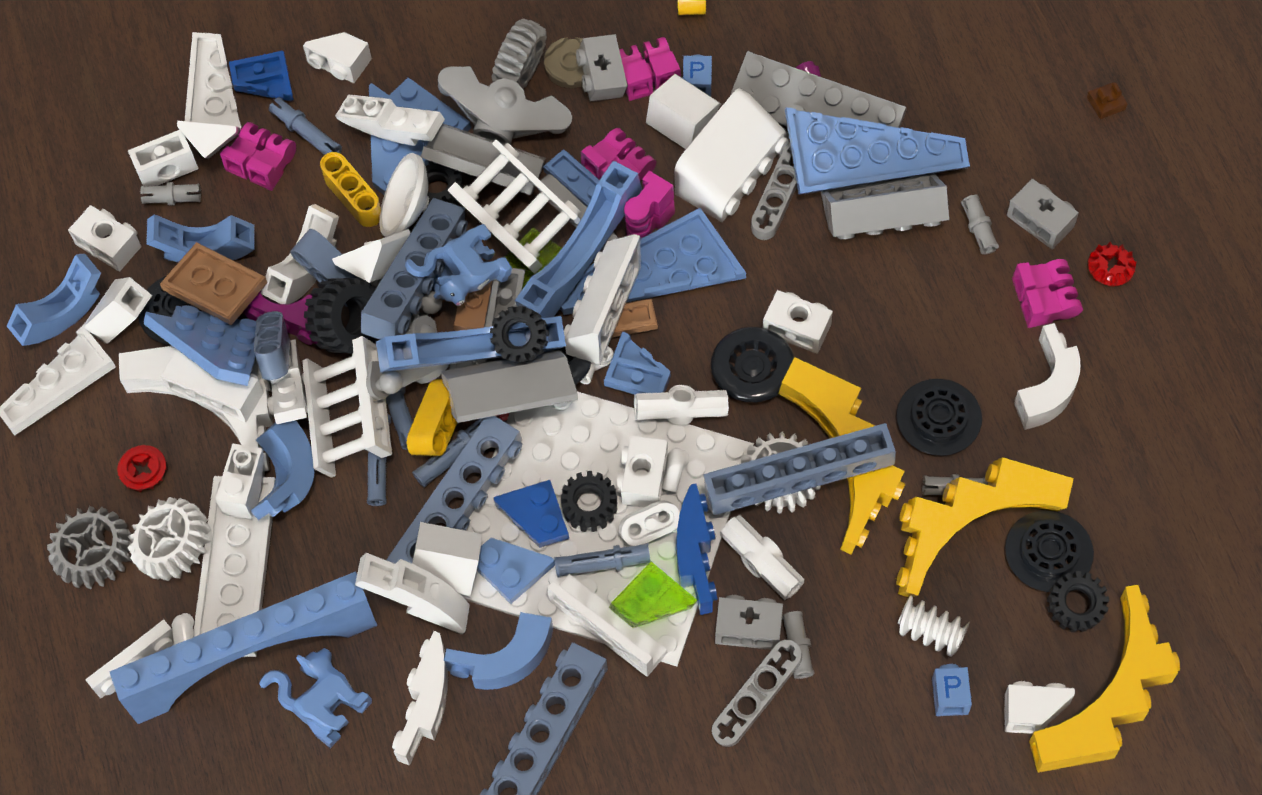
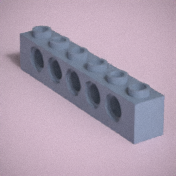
M432 198L362 310V334L377 339L406 334L411 316L419 312L423 296L425 294L429 295L434 284V278L436 275L442 274L445 263L443 260L437 259L435 270L429 276L419 278L407 271L405 262L411 259L417 266H423L426 253L435 248L443 247L449 241L463 235L468 226V221H465L464 207Z
M496 416L485 417L386 561L395 564L402 559L412 563L420 522L434 525L444 523L446 527L466 531L471 521L469 517L475 508L479 510L488 497L486 492L492 483L497 484L505 473V468L503 467L510 458L514 459L519 454L523 445L521 443L520 431ZM493 447L499 450L498 454L493 458L483 456L488 448ZM474 472L481 474L478 482H466L469 474ZM459 497L464 499L461 507L457 509L448 507L449 502L453 498Z
M884 423L703 474L705 489L713 515L895 465L896 451L887 424Z
M573 642L568 651L564 649L560 653L555 665L557 667L555 674L552 678L547 677L540 690L542 696L537 705L532 704L529 707L524 718L526 724L521 733L516 732L513 735L508 746L510 752L505 761L500 760L492 773L494 780L488 790L484 788L480 795H500L505 788L509 787L517 790L516 795H538L607 672V659ZM574 676L580 679V682L573 687L564 684L568 677ZM554 704H561L565 707L560 714L555 715L548 712V709ZM544 731L549 734L548 739L544 742L538 743L532 740L537 732ZM528 759L533 762L529 770L520 771L516 768L521 760Z

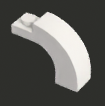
M316 204L309 206L298 241L309 229H314L335 247L337 240L333 238L339 216ZM290 253L282 262L268 267L266 273L267 284L261 290V294L280 304H291L300 299L314 285L316 279Z
M1055 323L1043 326L1039 338L1050 366L1051 376L1039 385L1018 390L1014 402L1024 430L1048 423L1062 413L1069 404L1079 379L1081 365L1077 346L1067 348L1063 333H1058Z

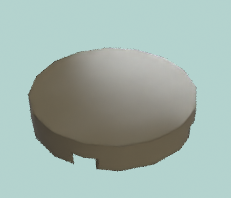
M561 38L552 43L546 50L544 67L546 75L551 82L565 88L582 87V75L584 73L582 66L577 64L576 50L579 49L583 38Z

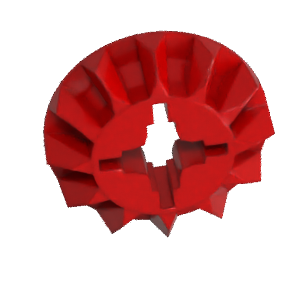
M1110 241L1107 245H1098L1091 252L1088 259V269L1093 278L1107 286H1119L1127 283L1133 277L1137 261H1134L1132 251L1128 252L1124 249L1123 244L1120 246L1112 245ZM1116 257L1117 265H1114L1113 268H1111L1110 271H1108V261H1111L1112 258Z
M140 445L129 449L121 457L117 468L121 482L128 489H135L139 492L143 489H154L155 484L163 481V475L167 471L164 455L160 450L149 445ZM134 464L142 467L147 464L151 473L142 472L138 475L139 472Z

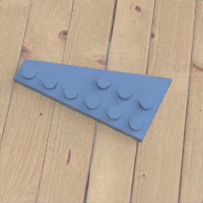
M785 108L799 195L970 167L965 138Z
M698 208L640 239L641 268L627 302L745 279L746 272L702 209ZM594 264L588 267L560 307L563 315L572 314L576 301L578 299L582 300L585 294L583 292L584 283L588 275H593L595 271Z

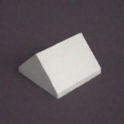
M674 74L650 95L646 123L687 149L716 114L721 103L677 74Z
M177 121V127L206 159L212 157L240 133V128L237 126Z
M409 229L340 255L332 260L336 266L369 283L384 277L411 233Z
M420 522L412 564L440 578L454 588L458 594L471 596L479 561L482 534Z

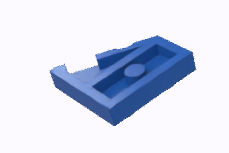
M284 51L229 62L235 91L271 98L280 97L287 101L294 100Z
M551 480L493 497L495 506L499 510L502 509L512 519V522L520 530L525 531L539 548L569 539Z

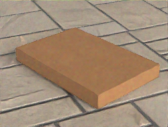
M196 242L164 278L160 286L167 293L232 325L267 284L265 276Z

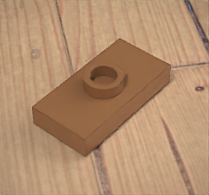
M493 280L483 289L468 293L465 297V302L461 306H457L454 330L460 331L485 327Z
M652 299L626 303L611 338L621 336L622 331L634 334L658 329Z

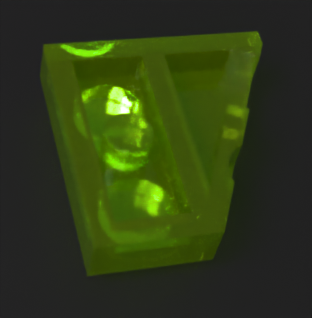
M650 561L611 602L609 608L632 628H636L689 610L695 606L697 599Z

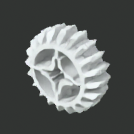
M783 431L779 434V438L776 439L769 433L766 442L758 437L756 447L749 445L747 448L748 455L742 456L741 463L806 446L808 442L806 439L799 443L796 442L797 436L795 433L790 439L785 438ZM821 486L764 501L765 510L768 512L772 506H776L777 512L780 514L783 511V507L787 506L789 511L793 512L795 511L796 503L804 508L807 502L806 498L813 500L815 498L814 490H819Z
M169 497L166 502L158 499L156 507L148 505V512L145 515L139 514L140 522L132 525L135 533L128 536L132 544L127 548L132 554L130 559H132L141 572L153 579L159 580L161 578L169 581L172 576L180 579L182 571L191 573V565L193 563L200 564L199 555L207 553L203 546L211 542L209 536L206 535L211 531L206 523L208 519L200 511V508L185 499L179 498L177 500Z

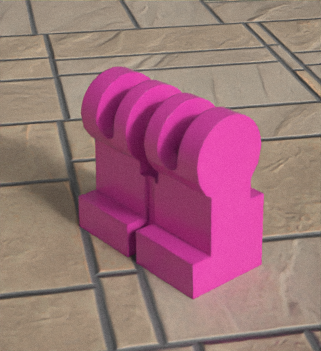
M665 37L656 39L657 48L652 47L650 41L643 42L645 59L642 58V54L636 45L630 46V56L626 55L623 49H619L627 81L626 93L629 101L651 95L653 93V82L657 90L674 74L681 77L680 67L673 52L670 51Z
M247 122L240 130L239 136L230 147L226 146L220 155L226 171L246 180L249 177L250 182L272 191L283 175V169L293 159L296 143L290 139L283 140L282 136L276 133L271 135L270 131L265 128L259 130L257 125Z
M620 128L610 131L595 146L589 145L581 151V164L599 180L613 161L637 172L640 181L649 170L653 172L657 162L650 155L645 156L646 152L640 146L635 147L636 142L631 138H626V133Z
M650 170L642 179L643 190L637 197L630 198L625 203L624 213L627 236L636 234L641 239L651 234L655 228L660 229L664 227L675 213L673 184Z
M1056 259L1046 264L1031 266L1029 262L1017 264L1012 280L1018 299L1022 301L1021 308L1028 328L1049 324L1053 320L1071 319L1082 313L1081 301L1076 299L1078 297L1077 289L1072 286L1074 284L1071 274H1067L1070 268L1066 260Z

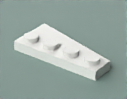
M193 32L185 121L237 126L241 130L221 34Z
M83 326L76 331L78 336L70 344L65 342L57 350L59 355L48 365L43 364L36 371V377L29 384L24 383L0 406V417L14 436L116 367L111 358Z

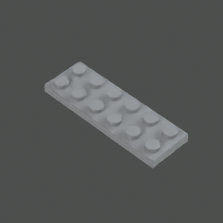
M749 51L745 55L731 92L732 95L736 89L740 88L749 93L780 125L786 127V107L810 113L816 112L828 116L886 124V126L900 128L907 111L905 106Z

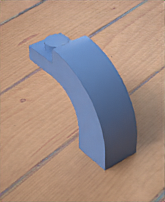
M154 214L147 219V245L164 251V259L178 263L196 242L231 260H236L254 250V224L230 215L212 226L187 227Z
M86 254L75 255L64 280L52 293L34 302L16 304L8 321L7 328L22 346L40 343L59 335L78 322L93 306L100 295L95 285L101 272Z
M296 420L276 424L275 422L255 439L272 460L276 473V480L272 491L251 510L258 520L267 514L274 517L282 510L285 513L306 497L312 486L314 478L312 449L306 434Z
M520 612L515 635L511 642L502 650L492 654L480 655L446 649L443 661L447 670L453 676L468 678L469 675H472L475 689L489 690L510 686L527 677L543 660L549 648L554 629L552 618Z

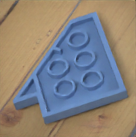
M407 78L390 95L372 83L369 85V97L391 99L396 107L438 111L445 118L444 124L467 132L471 129L470 121L410 78ZM371 135L372 183L374 188L384 195L390 178L400 161L409 153L421 156L423 147L428 145L429 141L419 140L416 146ZM423 159L425 165H429L428 160Z
M189 305L176 306L172 317L150 312L145 313V326L214 378L248 386L256 359L254 352L256 321L252 319H236L230 325Z

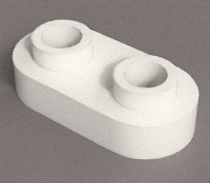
M669 501L655 502L626 515L619 525L620 536L626 543L632 546L653 541L673 532L678 527L680 511ZM662 511H666L667 517L664 520L659 521V513ZM637 523L639 525L638 531L630 533V526Z

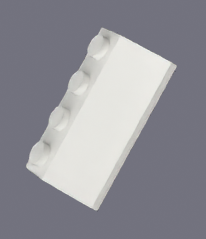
M636 234L607 241L603 252L599 251L594 261L595 271L592 276H587L584 283L583 292L585 294L582 300L578 299L575 303L573 322L571 325L567 324L564 329L567 355L600 365L641 268L640 236Z

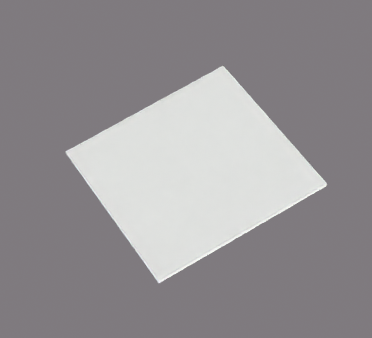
M577 392L578 400L511 412L506 423L520 431L521 443L523 445L519 454L514 459L510 458L503 467L505 468V473L497 484L492 483L486 492L488 497L479 510L475 508L469 517L471 521L466 531L482 534L481 546L490 538H494L550 556L553 559L554 557L613 549V546L620 545V548L632 546L626 543L620 536L619 525L626 515L644 507L622 504L621 493L616 492L618 504L617 513H614L613 521L611 523L607 521V527L604 529L599 525L595 532H592L591 527H587V531L583 532L580 526L575 529L571 526V521H566L562 511L561 494H563L562 488L564 484L568 486V479L570 477L576 480L577 473L581 472L584 477L587 476V471H592L595 477L597 472L603 474V479L608 477L611 480V486L614 485L616 489L618 475L625 472L626 464H621L623 447L629 446L631 435L668 440V453L674 448H680L688 453L689 461L683 467L677 492L662 488L660 501H669L681 511L684 498L691 484L697 483L699 494L705 493L708 505V512H704L706 522L712 521L715 532V540L711 541V552L707 553L711 571L722 539L720 531L728 522L731 511L713 515L705 489L703 474L741 464L742 456L748 455L747 448L749 445L754 446V443L690 424L675 425L669 422L668 419L636 420L634 408L581 392ZM497 448L495 449L493 457H495L499 452ZM645 468L635 471L638 475H645L649 472ZM551 480L569 539L539 548L529 538V535L525 531L520 530L502 509L499 510L495 506L493 497ZM587 492L578 498L577 504L582 510L592 511L600 506L601 498L596 493ZM660 512L658 520H664L667 517V512ZM637 523L630 526V533L638 531L639 525ZM677 528L671 533L648 542L651 563L625 566L623 570L618 571L616 568L571 574L667 648L668 653L661 662L678 667L698 609V603L693 586L685 588L680 586L677 565ZM555 566L512 604L477 570L471 596L462 595L466 601L517 617L520 616V612L551 617L553 628L603 643L549 601L547 587L552 581L559 585L567 577V575L557 577ZM710 571L706 572L707 580H708Z

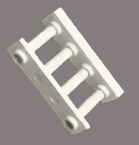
M495 140L492 144L501 154L470 186L466 185L462 189L455 182L448 189V192L477 220L485 224L487 229L535 274L543 266L537 260V257L540 255L538 252L570 219L578 226L581 221L578 215L581 211L569 200L564 204L516 158L520 154L509 143L503 146ZM510 162L521 173L490 205L486 204L482 208L476 202L479 198L478 194ZM529 181L532 182L541 192L510 225L507 223L502 227L496 221L499 217L498 213ZM551 200L561 212L530 244L527 242L522 246L516 240L520 236L518 232Z
M363 336L352 340L354 352L351 357L324 368L309 359L302 360L304 372L302 380L306 392L313 468L331 478L336 476L335 460L366 449L380 458L392 455L386 399H373L366 387L368 363L379 361L376 344ZM356 368L357 379L354 384L327 394L326 379ZM359 395L360 406L357 411L330 421L329 406ZM362 422L363 434L361 438L333 448L332 433Z

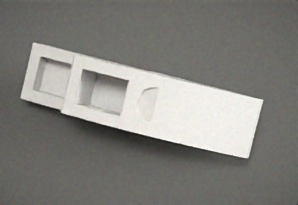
M348 94L335 115L339 121L365 133L416 146L419 140L432 141L445 120L438 111L396 107L391 99Z
M296 339L290 340L288 373L279 379L270 380L273 414L276 424L307 418L306 392L302 380V368Z
M365 553L360 558L355 586L407 605L406 613L457 633H465L470 604L446 582L402 559L394 564L369 553Z
M436 631L433 632L430 640L426 639L419 655L421 661L417 669L413 668L408 676L407 686H409V692L412 699L417 701L410 703L405 717L408 721L404 730L397 732L392 748L395 749L394 754L397 760L407 765L411 764L423 736L435 741L445 710L448 691V670L444 662L445 649L440 633Z

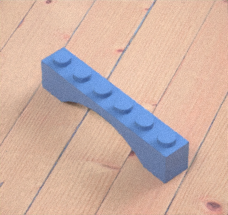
M615 161L610 164L597 183L590 203L577 228L553 260L529 279L515 299L517 307L523 306L539 313L541 318L555 316L597 253L624 217L625 203L630 198L637 197L642 191L637 172Z
M562 317L542 318L546 321V330H549V336H546L548 344L542 350L547 352L565 347ZM522 322L514 324L508 333L510 342L515 346L525 345L531 335L529 327ZM494 326L450 332L387 336L376 341L380 372L500 358L502 355L494 350L495 345L491 344L490 338H493L490 328Z

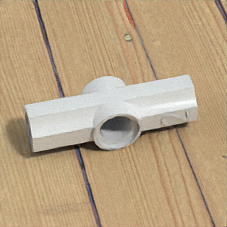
M675 385L671 387L669 392L634 394V414L636 420L668 419L669 422L675 425H687L691 423L693 418L728 416L729 407L726 390L695 391L687 385Z
M741 515L730 519L720 531V536L741 556L745 567L755 577H762L784 600L791 598L804 584L805 579L783 558L779 547L770 538L762 537Z

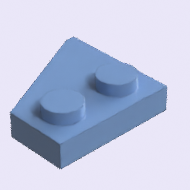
M622 331L604 379V386L631 394L663 393L668 386L671 371L661 362L655 361L652 354L645 348L641 349L631 340V336L628 333Z
M490 538L480 548L477 571L512 604L553 568L555 561L550 556Z

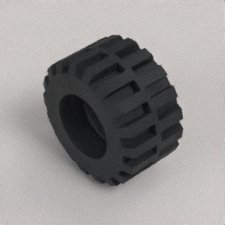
M331 278L328 281L320 282L318 284L319 288H313L310 292L312 298L307 299L305 303L308 306V310L304 311V318H307L308 321L305 324V328L311 331L309 337L312 341H317L316 346L326 349L328 352L353 354L352 340L363 336L376 344L374 337L361 333V312L376 290V287L369 286V282L359 278ZM345 303L349 309V321L346 328H344L341 320V312Z

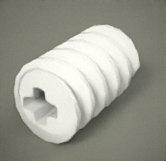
M910 595L898 621V624H900V635H906L911 629V639L913 641L918 640L923 635V644L925 646H929L935 640V650L939 652L947 645V655L952 657L958 651L970 621L963 628L960 627V616H957L952 622H948V611L937 617V606L934 605L926 612L925 601L922 600L914 607L913 596Z

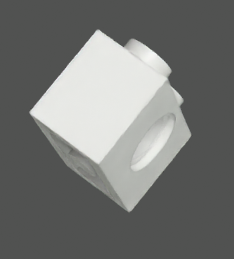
M181 130L128 150L138 176L145 186H158L198 170L192 151Z
M91 205L68 229L75 245L119 272L142 247L136 236L138 232L130 224L125 222L121 224L107 210L102 209L100 211Z
M777 290L763 319V328L777 333L790 344L818 354L831 327L833 311L823 304L810 303L800 299L794 293H784ZM800 317L803 318L804 321L796 322L793 320V318Z
M631 435L629 446H624L621 464H626L624 474H619L617 479L616 492L621 493L622 504L646 507L660 501L667 463L668 440ZM640 468H645L649 470V472L645 475H638L635 473V471Z

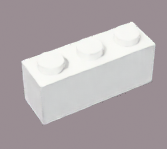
M179 350L175 351L160 376L167 390L245 423L264 393L258 377L251 373L248 386L218 380Z

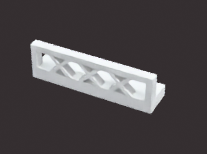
M568 574L559 585L552 581L547 587L551 603L646 677L649 676L668 653L667 648L572 575Z

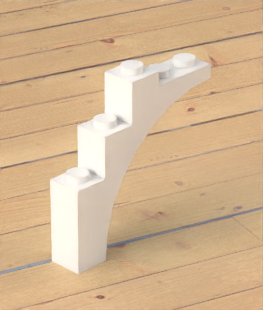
M173 346L119 353L120 381L126 392H155L188 399L167 390L160 377L177 349ZM266 386L262 387L264 393L246 423L196 402L212 411L225 422L236 435L241 445L262 448L255 439L266 431V427L273 425V400ZM263 453L262 477H265V471L270 469L267 453Z

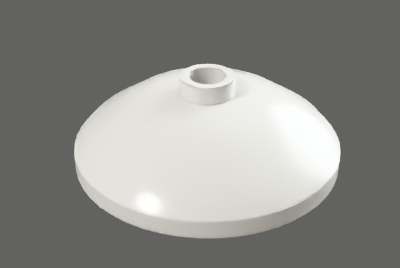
M409 153L400 161L387 185L379 220L380 231L385 237L407 230L428 206L426 166L421 156Z

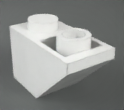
M345 32L307 41L303 45L307 61L312 67L316 69L322 68L332 73L336 78L340 80L345 79L352 83L356 82L372 60L368 43Z
M130 277L115 279L83 327L103 343L108 344L138 317L152 295Z
M232 444L215 498L222 514L253 519L254 515L251 510L257 505L261 492L264 452L262 448Z
M1018 681L1013 683V685H1008L1005 692V732L1033 734L1035 731L1044 729L1070 705L1075 695V688H1066L1065 685L1060 683L1047 684L1046 687L1033 686L1031 682Z

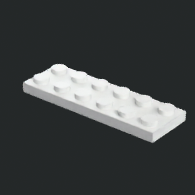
M214 476L208 516V525L211 531L206 534L211 542L205 544L204 547L207 553L203 555L194 623V637L262 610L273 517L267 514L258 520L255 516H253V519L222 514L215 500L222 476ZM262 477L261 492L257 504L272 491L276 480L275 477ZM257 651L243 657H256Z

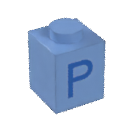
M699 54L684 56L683 79L711 96L712 56Z
M946 664L940 666L939 669H935L932 685L936 716L968 715L972 706L968 667L959 668L956 664Z

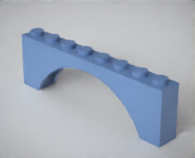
M356 571L109 671L119 701L137 724H140L168 712L175 700L194 683L216 669L245 655L276 644L307 637L342 636L349 638L376 627L377 623L363 588L355 586Z

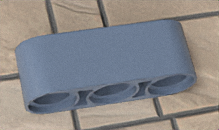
M309 229L290 251L292 257L319 283L328 281L331 278H359L334 264L332 259L343 254L314 229Z
M272 311L260 315L256 320L254 352L262 378L265 380H276L288 373L290 339L282 313Z

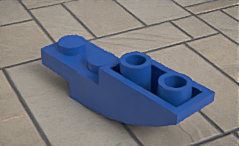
M696 483L690 485L682 504L677 527L676 545L681 588L694 587L700 615L713 612V601L718 600L714 581L708 582L706 572L710 571L707 553L711 552V541L715 540V532L712 521L706 522L704 512H708L705 493L699 494Z

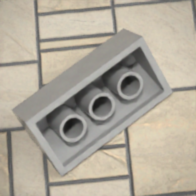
M934 173L821 191L829 231L834 237L837 236L838 239H850L855 237L856 233L866 232L868 235H877L883 233L884 229L895 228L897 231L912 229V225L923 224L927 227L938 226L941 224V221L949 220L947 186Z

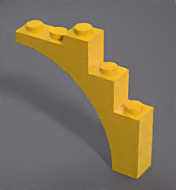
M794 357L778 394L806 411L819 423L830 438L875 426L856 417L862 400L858 399L860 387ZM892 465L847 478L849 482L850 512L848 528L840 550L852 554L856 545L862 548L869 533V530L864 528L868 519L874 521L882 505L888 507L892 498L899 499L905 483L900 481L904 470Z
M1000 458L993 461V464H990L987 468L985 481L988 482V485L962 477L947 483L942 500L946 502L945 505L920 497L908 500V503H904L899 519L903 522L901 530L913 535L908 537L904 547V555H907L905 567L900 568L896 584L900 586L898 594L906 597L910 595L913 597L918 596L926 572L939 550L957 531L974 519L989 512L1005 508L1034 507L1050 511L1066 509L1074 478L1007 458Z
M1139 585L1125 587L1120 597L1125 620L1124 648L1120 665L1113 681L1102 695L1080 714L1059 725L1033 732L1029 742L1038 773L1114 759L1120 747H1122V737L1118 727L1114 728L1113 726L1143 721L1151 708L1149 692L1147 689L1143 690V688L1172 683L1178 671H1180L1178 655L1176 652H1172L1169 642L1156 644L1158 643L1157 629L1154 624L1149 622L1147 615L1149 613L1148 599L1145 594L1141 595Z

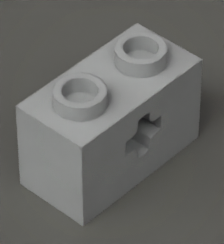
M616 34L583 38L579 49L576 50V60L578 66H582L583 69L582 87L584 92H588L589 100L597 101L623 97L627 88V81Z
M1031 179L1010 200L1007 217L1053 250L1074 228L1079 212L1069 202L1062 201L1054 195L1046 185L1039 184L1034 179Z
M729 595L726 598L719 597L715 644L772 650L780 642L783 604L769 598L752 601L745 600L744 597L738 595ZM747 618H753L752 624H746Z

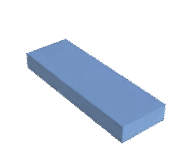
M563 149L543 166V170L546 174L554 176L578 200L588 207L599 179Z

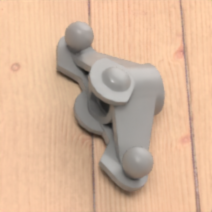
M470 66L446 67L438 75L439 91L445 96L452 97L475 125L473 134L494 141L497 140L503 144H511L514 138L549 131L552 134H561L572 122V115L569 109L551 95L537 102L525 99L523 88L512 79H499L490 84V86L479 83Z
M431 291L429 295L425 294L423 296L421 308L417 314L411 316L406 334L437 333L435 321L428 316V314L437 313L442 307V299H435L433 297L436 293L435 291ZM371 361L368 363L366 387L373 399L381 400L390 394L397 393L401 388L414 381L420 384L433 381L441 375V371L447 369L449 364L380 372L379 361Z

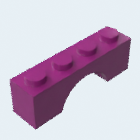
M260 291L242 312L248 319L254 321L264 313L272 311L281 312L288 333L295 335L305 344L312 345L314 343L317 345V341H312L309 337L311 331L305 328V324L308 323L307 318H304V311L308 310V306L305 303L307 299L312 298L310 294L292 304H276L265 299Z

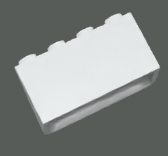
M740 88L736 89L677 161L674 170L675 195L693 206L701 208L703 212L718 221L723 222L728 215H733L737 211L742 197L745 194L749 195L753 191L761 174L765 175L770 170L776 155H781L784 147L789 144L787 139L788 133L749 93Z

